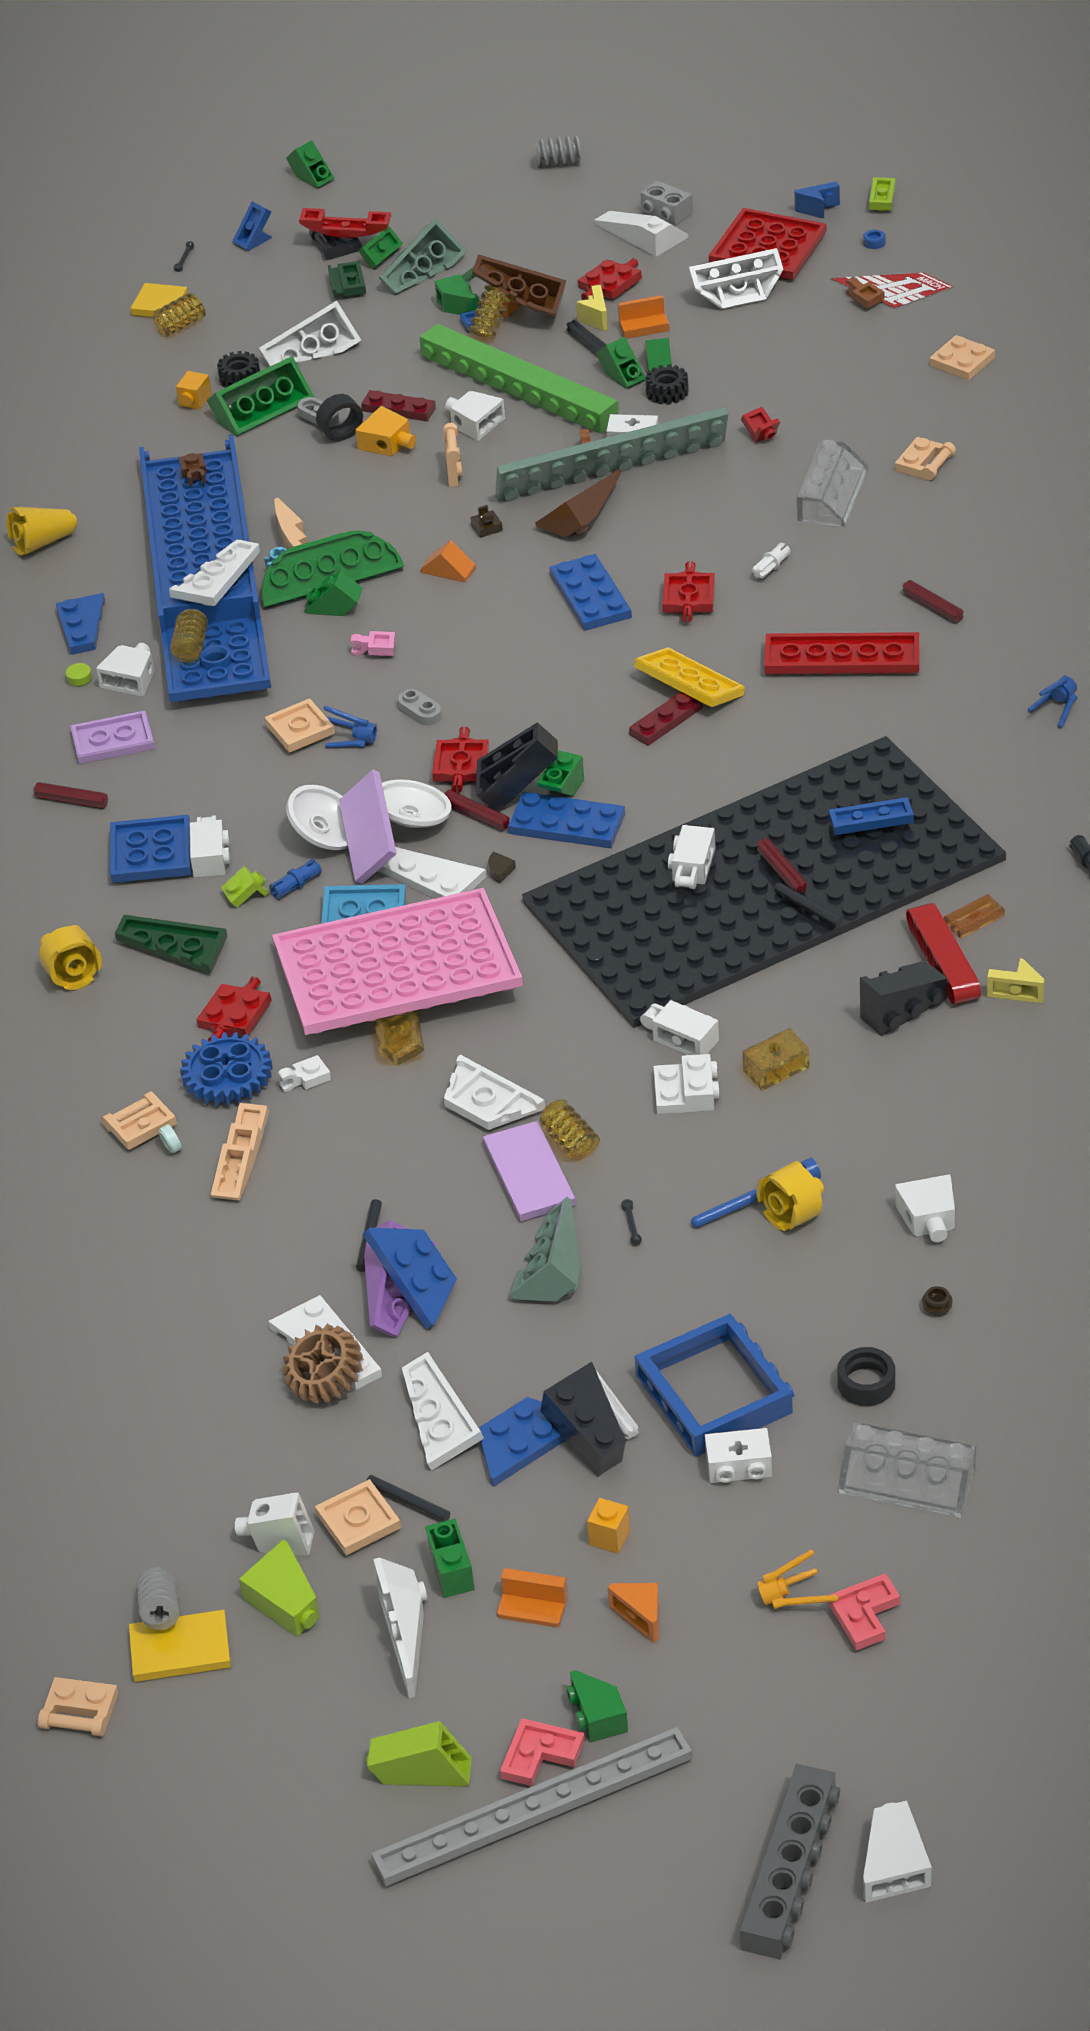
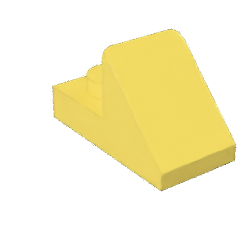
M601 285L592 286V295L588 296V300L576 302L577 319L600 330H608L607 312Z
M1020 958L1017 972L989 969L987 997L1043 1003L1044 978L1024 959Z

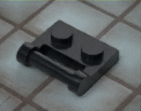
M309 230L310 237L317 241L322 249L323 256L328 260L356 253L362 248V243L358 237H335ZM326 238H329L333 245H330Z

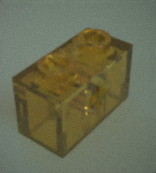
M790 1028L742 1051L743 1072L762 1091L810 1068L809 1047Z

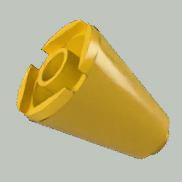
M16 506L11 507L10 510L12 512L7 513L6 516L9 539H14L16 546H12V548L18 555H26L68 536L77 527L76 516L68 509Z

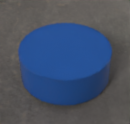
M873 229L863 234V245L866 248L879 249L886 244V235L881 230Z

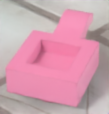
M370 631L369 636L353 634L351 635V644H358V646L352 645L351 654L362 655L368 650V655L394 656L395 632Z

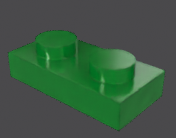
M388 226L387 229L383 230L358 252L373 269L403 243Z

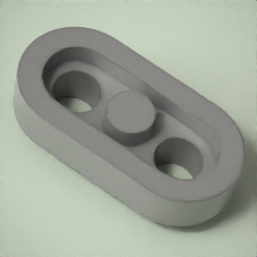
M314 397L302 399L298 403L299 415L317 424L316 412L324 401ZM338 411L332 416L329 427H333L339 422Z
M408 689L399 695V709L418 723L433 725L441 720V706L422 692Z

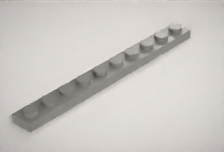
M675 1727L371 1853L373 1863L385 1886L391 1885L693 1759L692 1750L679 1728Z

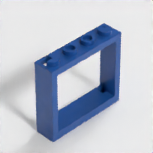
M731 1313L634 1356L636 1377L695 1457L706 1453L705 1434L759 1429L793 1413L792 1398L795 1396L792 1387L788 1382L784 1383L774 1363L768 1362L765 1359L760 1345L757 1342H752L743 1323H738ZM730 1340L770 1392V1395L700 1426L660 1370Z

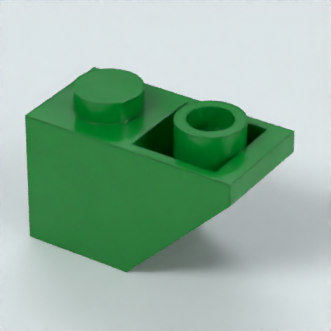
M312 140L296 148L286 157L295 175L315 188H319L335 179Z
M460 274L434 281L436 301L444 312L460 315L477 310V307L480 306L478 295L472 292L469 282H465Z
M626 337L607 344L596 352L605 373L624 388L645 380V375Z
M340 570L334 576L329 575L318 589L313 588L306 597L308 602L304 611L307 614L343 616L358 604L363 587Z
M558 750V758L546 768L537 782V787L574 796L584 781L583 756Z
M456 1518L425 1526L435 1573L443 1597L446 1598L475 1590L472 1566Z
M577 1670L571 1671V1685L566 1686L567 1696L571 1706L577 1705L578 1711L575 1712L578 1727L580 1731L586 1730L590 1743L627 1733V1712L618 1688Z

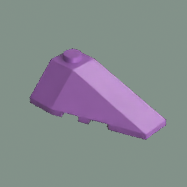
M388 1220L375 1227L408 1229L392 1220ZM366 1242L364 1260L370 1327L394 1338L398 1336L411 1311L410 1305L368 1242Z

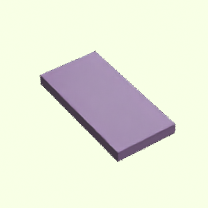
M373 769L339 799L354 878L356 882L361 884L367 881L396 855L380 772Z
M538 1121L483 1136L486 1150L520 1222L547 1214L566 1197L571 1199L572 1206L576 1205L575 1197Z

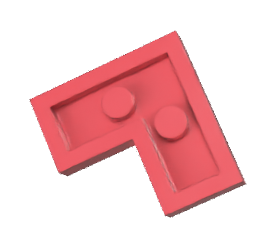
M886 1573L830 1594L839 1597L838 1601L828 1602V1605L856 1651L886 1639V1631L875 1614L900 1605V1595Z
M521 1718L500 1769L501 1779L533 1786L543 1760L575 1767L585 1742L584 1733Z

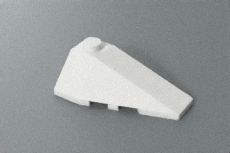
M608 211L594 220L595 225L655 257L688 239L687 233L656 216Z
M335 301L261 346L259 350L268 365L272 366L291 356L294 357L296 363L339 354L359 343L361 339L338 302Z
M376 1558L373 1561L379 1600L410 1699L416 1695L424 1618L422 1601L427 1600V1593L424 1582H417L413 1569L382 1558Z

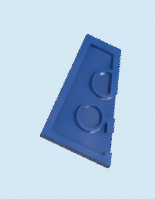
M104 593L56 603L57 613L71 655L96 650L99 622L102 620V607L105 604Z

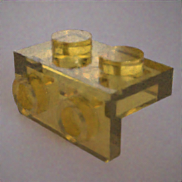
M416 1010L396 1015L391 1019L387 1017L376 1019L377 1025H375V1030L380 1040L378 1049L385 1059L389 1058L398 1066L425 1051L419 1016Z

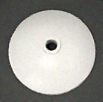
M390 780L382 783L389 820L400 826L408 828L432 827L442 823L450 815V800L444 793L430 785L412 780Z
M304 785L295 789L286 803L287 816L295 831L307 842L323 849L342 850L348 848L339 803L342 795L332 789L319 785Z

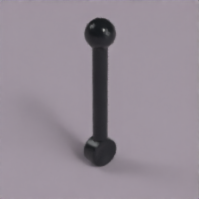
M192 241L186 243V249L179 263L174 265L176 272L183 270V263L189 251L194 248Z
M626 1199L622 1201V1210L626 1211L632 1233L630 1241L633 1245H639L642 1237L637 1233L632 1214L633 1201Z

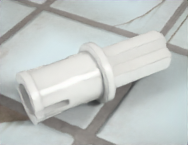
M779 543L771 552H766L762 556V560L752 568L754 577L757 579L759 577L764 578L772 570H777L780 563L790 555L789 546L787 545L783 550H780L785 546V543Z

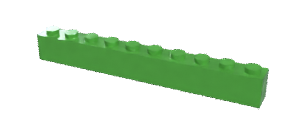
M438 323L419 337L421 356L600 434L607 430L610 414L619 415L618 400Z

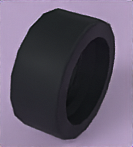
M335 394L327 398L319 406L316 412V423L325 436L330 440L338 442L351 438L356 433V429L363 423L364 415L361 407L349 395ZM350 408L349 415L342 424L336 427H329L330 420L337 411Z
M860 1347L850 1350L840 1359L837 1371L838 1389L841 1395L849 1402L860 1406H873L883 1403L891 1397L895 1390V1364L892 1358L883 1350L873 1347ZM862 1368H871L885 1375L882 1380L873 1384H859L852 1381L848 1376L855 1370Z

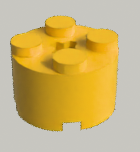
M78 925L61 927L45 934L40 940L39 960L41 965L56 985L62 986L67 990H77L87 986L94 980L93 976L96 971H100L102 967L101 953L87 933Z
M794 1161L772 1172L757 1183L756 1194L758 1202L763 1201L767 1209L763 1213L767 1220L781 1231L794 1229L821 1213V1194L824 1192V1186L819 1178H813L809 1171L798 1161Z

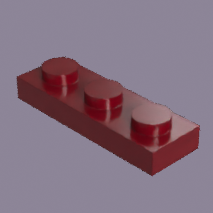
M369 390L361 403L363 412L374 413L382 406L407 419L428 422L436 409L435 400Z
M680 692L629 727V735L649 746L703 709L702 702Z

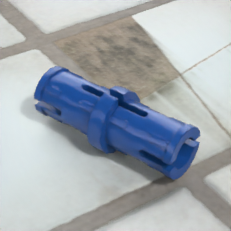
M311 859L301 867L289 870L283 878L270 884L269 890L273 897L276 896V899L279 900L296 888L298 890L304 887V883L322 873L321 867L317 861L315 862V859Z

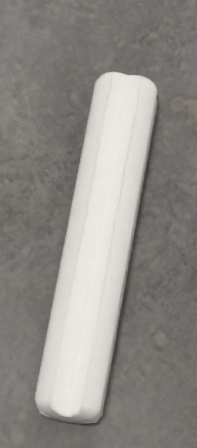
M597 1372L624 1438L629 1440L632 1437H636L639 1433L638 1425Z

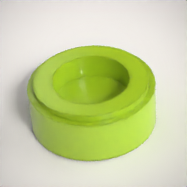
M76 663L66 669L67 682L73 686L87 684L92 679L91 668L84 663Z

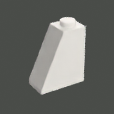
M908 1802L887 1803L882 1807L874 1808L863 1876L865 1903L932 1887V1867Z

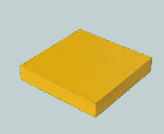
M144 283L130 308L131 315L175 319L188 295V287Z

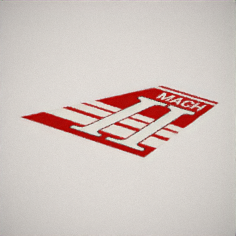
M926 273L856 277L863 284L870 282L883 290L885 296L881 302L893 308L954 287ZM851 277L831 278L841 284L851 287L849 284L846 283V280H848Z

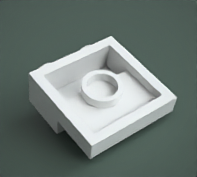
M710 1054L682 1056V1064L654 1066L657 1114L714 1110V1099L719 1098L718 1081H712V1078H718L717 1062L711 1061Z

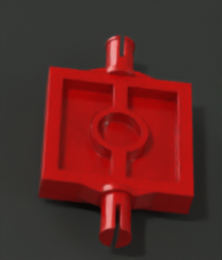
M634 258L625 264L608 259L602 261L601 264L577 280L578 288L586 290L581 295L582 300H588V296L592 295V286L601 285L604 297L614 299L642 279L641 270L635 268L639 265L638 261Z
M689 561L685 563L684 572L664 574L663 612H682V620L684 622H687V616L688 622L692 621L693 612H713L715 573L696 572V564L691 561V567Z
M463 727L459 729L458 738L437 740L432 772L433 782H453L451 789L457 792L458 786V793L463 790V782H476L477 760L489 753V739L469 738L470 729L468 727H465V732Z
M254 976L250 978L244 987L221 984L196 1019L198 1028L213 1031L212 1035L214 1034L218 1039L222 1038L224 1032H226L227 1036L233 1035L235 1032H237L238 1036L249 1035L271 1003V995L269 992L256 990L261 981L257 977L254 978ZM212 1035L208 1038V1042L212 1041Z

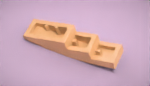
M279 498L274 499L278 531L284 548L289 549L307 543V537L304 535L303 521Z
M239 1103L235 1123H231L227 1143L222 1145L211 1191L212 1198L240 1201L263 1137L269 1114L267 1106Z

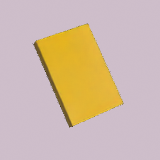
M225 1610L179 1616L173 1626L163 1630L149 1628L143 1622L129 1624L134 1682L231 1668Z

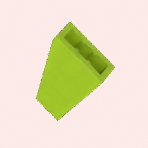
M284 1539L239 1578L242 1599L298 1637L306 1629L311 1628L319 1618L316 1596L292 1549Z
M437 1721L370 1739L366 1763L370 1772L383 1785L464 1787L470 1783L472 1757L442 1722Z

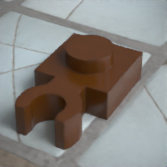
M190 453L178 457L183 478L187 477L190 486L193 485V481L196 479L206 483L205 474L207 470L202 453Z

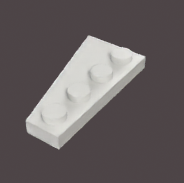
M243 540L234 541L216 554V560L205 562L201 565V571L197 574H189L183 578L184 583L182 585L172 586L169 589L170 597L207 606H215L260 553L259 544Z
M395 847L396 855L378 870V872L434 899L471 891L486 878V869Z
M320 1295L268 1321L270 1330L276 1334L281 1333L287 1338V1342L293 1346L296 1344L295 1337L300 1339L304 1337L305 1330L313 1332L315 1325L323 1329L328 1323L334 1328L339 1326L345 1331L350 1332ZM360 1343V1352L364 1359L360 1363L363 1371L356 1373L359 1382L350 1383V1386L355 1390L382 1377L381 1368ZM335 1348L334 1353L336 1356L341 1357V1349Z
M428 1352L402 1367L409 1397L414 1408L413 1412L418 1423L420 1438L425 1449L427 1464L431 1471L484 1439L481 1431Z

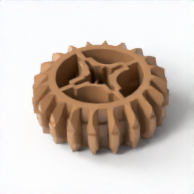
M328 1323L323 1329L315 1325L313 1332L305 1330L304 1337L301 1339L295 1337V1346H287L290 1355L283 1357L286 1365L282 1367L285 1375V1383L291 1388L295 1396L301 1397L307 1403L312 1400L313 1403L319 1405L323 1399L330 1404L333 1396L341 1399L342 1391H351V1382H359L356 1373L363 1371L360 1363L364 1359L360 1352L359 1343L354 1340L355 1338L350 1332L345 1331L339 1326L334 1328ZM335 1348L341 1349V1357L336 1356L334 1353ZM305 1371L310 1373V1380L304 1378Z

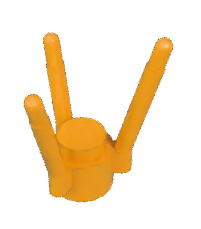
M809 1550L777 1570L763 1575V1579L758 1581V1588L766 1606L773 1604L774 1609L788 1605L838 1601L839 1597L837 1595L784 1597L790 1594L788 1585L818 1573V1570L813 1568L786 1579L784 1576H781L813 1556V1550Z

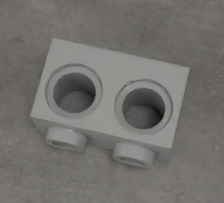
M658 180L640 192L641 212L656 216L673 225L679 224L693 213L692 194Z

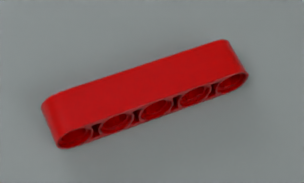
M935 903L907 909L906 919L908 927L926 960L947 978V997L951 1004L956 1005L980 998L981 988L979 980Z

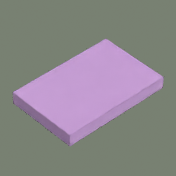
M146 710L70 726L79 764L155 749Z

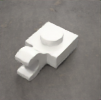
M318 1055L293 1064V1070L291 1068H283L278 1071V1075L283 1080L279 1082V1086L284 1092L290 1091L299 1085H302L306 1090L331 1080L330 1071Z

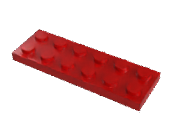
M919 632L766 633L764 673H919Z

